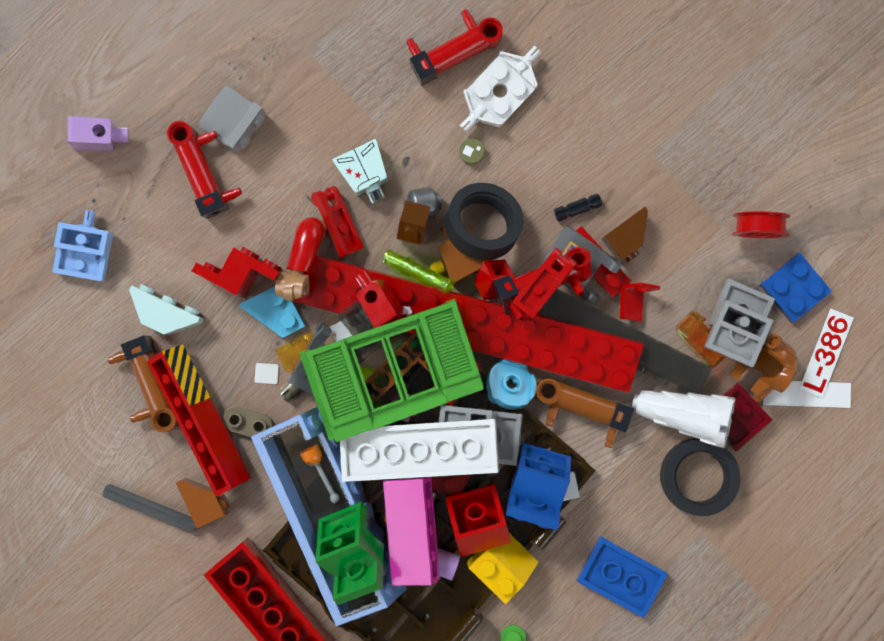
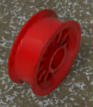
M767 211L733 214V217L737 218L736 232L732 233L733 236L756 239H776L790 236V234L786 233V219L791 217L789 214Z

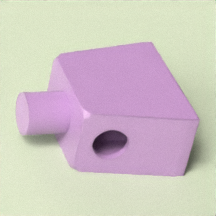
M68 116V143L74 151L114 150V142H129L128 128L114 127L111 119ZM101 132H105L102 137H98Z

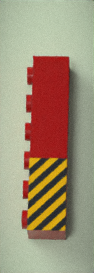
M181 344L162 351L148 360L147 363L215 497L251 479L184 345Z

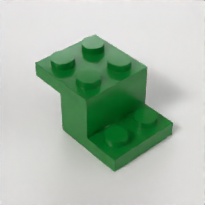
M362 502L323 517L318 521L315 562L334 577L333 601L338 605L383 588L384 544L366 529L367 507Z

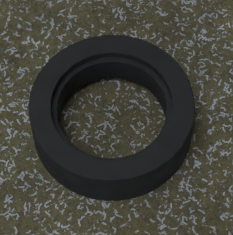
M490 183L470 184L460 189L452 198L445 216L446 234L454 247L466 256L479 260L497 259L507 254L515 245L523 228V212L514 196L505 189ZM475 203L491 205L503 215L507 225L506 233L493 240L477 238L464 227L461 220V211L468 205Z
M698 438L678 443L667 453L661 465L660 481L666 497L676 507L692 515L710 516L723 511L735 499L740 487V470L736 459L728 449L701 442ZM697 452H706L714 456L723 470V483L720 490L712 498L705 501L687 499L680 492L676 481V473L680 463L687 456Z

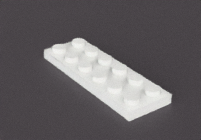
M496 419L382 426L340 441L342 482L499 473Z

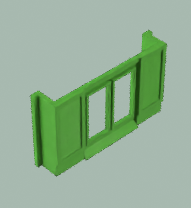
M455 299L446 301L443 305L313 350L307 349L299 352L329 441H342L484 389ZM415 328L435 387L408 396L389 337ZM381 340L400 399L374 408L354 349Z

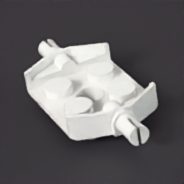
M533 46L523 57L501 51L499 56L467 90H464V98L470 112L469 116L459 125L462 130L464 128V132L467 133L475 123L478 124L479 122L501 127L537 88L538 84L531 67L532 62L541 54V51L537 50L536 46ZM498 85L504 86L507 94L502 98L496 97L493 94L494 87Z

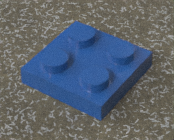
M797 253L759 284L768 296L775 298L774 303L790 323H794L832 292L801 253Z

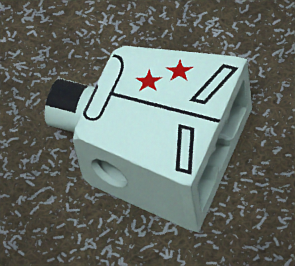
M376 139L332 159L357 196L366 192L372 204L385 198L380 185L388 182Z

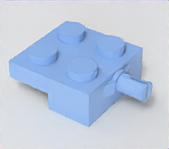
M85 210L83 224L58 223L54 247L57 250L53 273L104 282L114 233L93 227L96 212Z

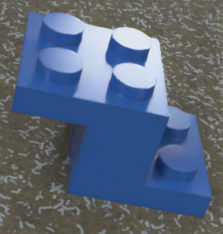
M522 442L518 465L509 488L506 515L517 521H527L537 524L541 528L557 530L560 523L561 505L570 483L571 457Z

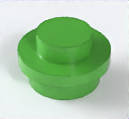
M509 625L501 632V641H526V635L520 626Z

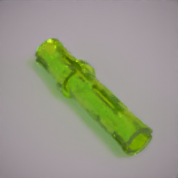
M388 249L383 256V264L400 271L401 275L415 278L445 295L451 292L454 286V280L418 264L412 257L402 256L391 249Z

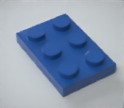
M599 536L576 581L645 618L668 573Z

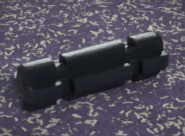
M599 194L589 196L588 199L583 198L569 203L566 207L560 206L555 208V218L560 222L567 219L568 216L574 217L588 212L590 208H599L602 206V199Z

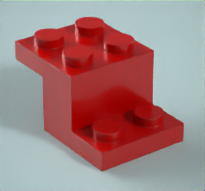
M242 246L241 250L233 247L222 269L205 261L204 265L196 262L191 272L236 296L246 298L259 273L276 281L282 267L266 258L263 263L258 260L259 255Z

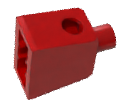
M369 270L360 273L356 277V280L362 287V290L356 293V297L374 328L399 320L409 314L385 280H375Z

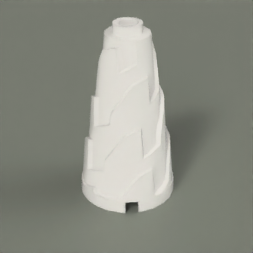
M641 391L640 395L635 394L632 408L636 409V414L654 420L657 424L679 430V433L698 438L701 442L724 448L732 422L731 417L734 412L735 398L714 394L708 396L689 392L681 394L661 391V393Z

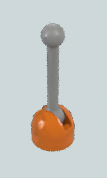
M315 444L302 451L300 455L307 465L316 467L331 495V502L336 504L340 501V495L335 493L320 465L323 454L320 446Z

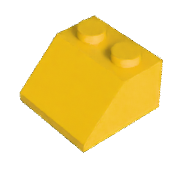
M510 533V544L477 552L467 561L469 569L505 604L525 585L539 562Z

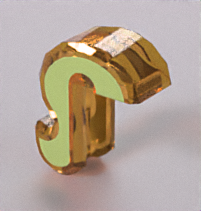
M690 311L676 324V332L707 367L715 368L726 357L704 347L711 331L704 324L707 319L697 311Z

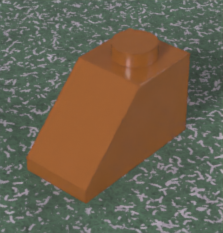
M187 478L176 482L196 528H200L229 513L227 509L230 507L229 502L224 494L215 497L211 487Z

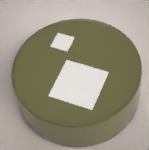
M474 138L463 141L459 149L460 158L467 164L480 162L484 155L482 143Z

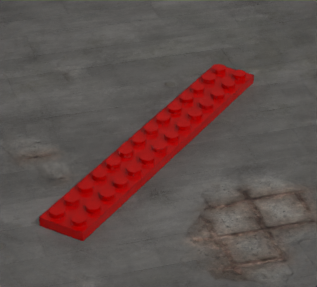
M316 255L310 272L304 273V275H309V294H303L302 297L294 300L297 303L350 317L364 310L356 297V293L362 290L356 277L360 273L369 270L375 280H385L403 306L411 308L412 314L408 316L443 305L446 301L455 299L471 349L474 351L630 393L644 345L642 342L538 314L533 320L525 315V319L519 321L513 312L506 315L502 306L497 303ZM415 328L412 329V330L406 331L407 333H411V334H416V333H417Z

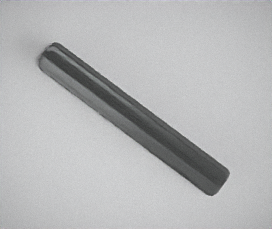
M108 484L104 488L102 494L104 498L190 533L196 530L191 516L112 484Z

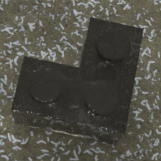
M358 300L337 316L351 336L374 328ZM381 340L354 349L359 364L383 346Z

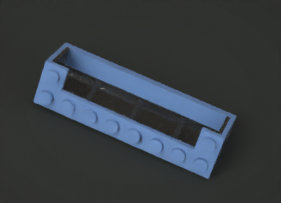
M318 407L251 436L335 625L338 626L389 607L407 588L405 585L392 586L389 548L384 539V532L377 524L371 504L367 502L363 493L362 483L360 481L342 482L340 441H329ZM315 444L320 446L323 454L320 465L335 493L340 495V501L336 504L331 502V495L316 467L307 465L300 455L302 451ZM362 502L367 507L366 529L384 544L383 588L338 605L333 601L334 577L315 562L318 521L323 517Z

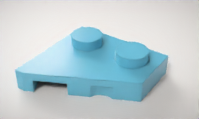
M275 286L239 304L243 310L282 338H286L306 327L294 302L279 297L275 293Z

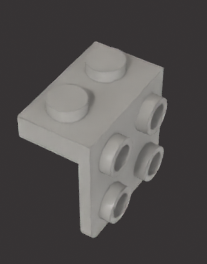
M225 86L199 120V126L209 133L216 131L218 134L216 139L238 154L240 150L247 146L250 136L255 129L260 128L263 124L266 112L255 102L251 103L229 86Z

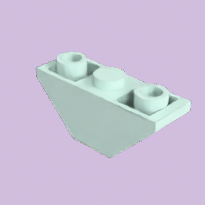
M141 284L140 287H135L131 285L129 289L141 324L162 334L171 335L204 322V318L198 316L200 311L187 305L183 309L176 305L177 300L169 296L163 295L160 298L153 295L155 290Z

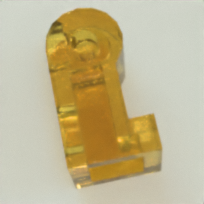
M314 332L305 333L275 349L286 372L289 373L296 367L294 362L300 359L299 352L306 350L314 336Z

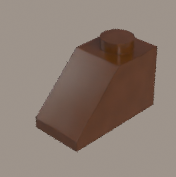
M406 201L399 221L396 239L423 246L431 206Z
M643 207L602 238V241L618 260L623 261L625 259L627 262H630L640 254L638 249L643 246L648 214L646 207Z

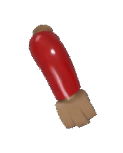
M308 217L297 225L286 268L291 270V273L281 272L277 277L275 293L279 297L284 298V300L294 301L302 297L303 294H309V275H304V273L310 272L321 241L328 232L324 221L315 217Z

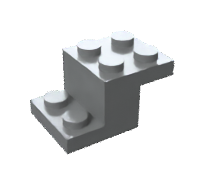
M726 279L707 324L712 329L704 347L753 368L774 321L767 318L775 298L731 279Z
M441 405L439 423L496 419L498 462L505 465H518L523 414Z

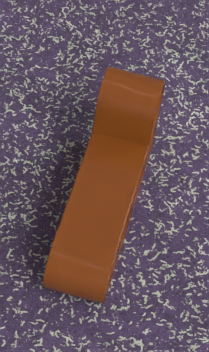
M417 333L411 335L394 352L395 357L404 356L408 362L406 368L400 370L402 377L417 362L430 372L423 351L415 352L411 348L412 341L418 338ZM387 359L365 380L366 385L370 382L373 389L380 392L377 397L375 393L370 395L373 405L395 385ZM384 373L389 377V384L385 388H379L375 384V378L378 374Z

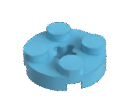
M504 359L495 364L487 374L486 389L488 391V398L492 403L498 404L505 409H521L534 397L537 387L536 379L526 369L527 366L525 364ZM511 379L516 387L510 389L506 382Z

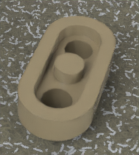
M232 407L223 416V423L227 430L248 437L262 432L256 430L255 425L257 422L263 424L264 428L262 431L273 427V422L269 416L241 407ZM233 415L239 417L238 424L232 423L231 418Z

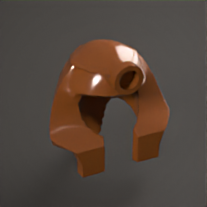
M772 334L767 338L766 343L763 344L753 368L736 361L734 369L729 375L740 382L750 369L759 370L763 376L758 379L750 390L755 393L753 399L760 403L773 390L782 393L788 388L795 376L798 358L795 350L789 344L784 342L779 335Z

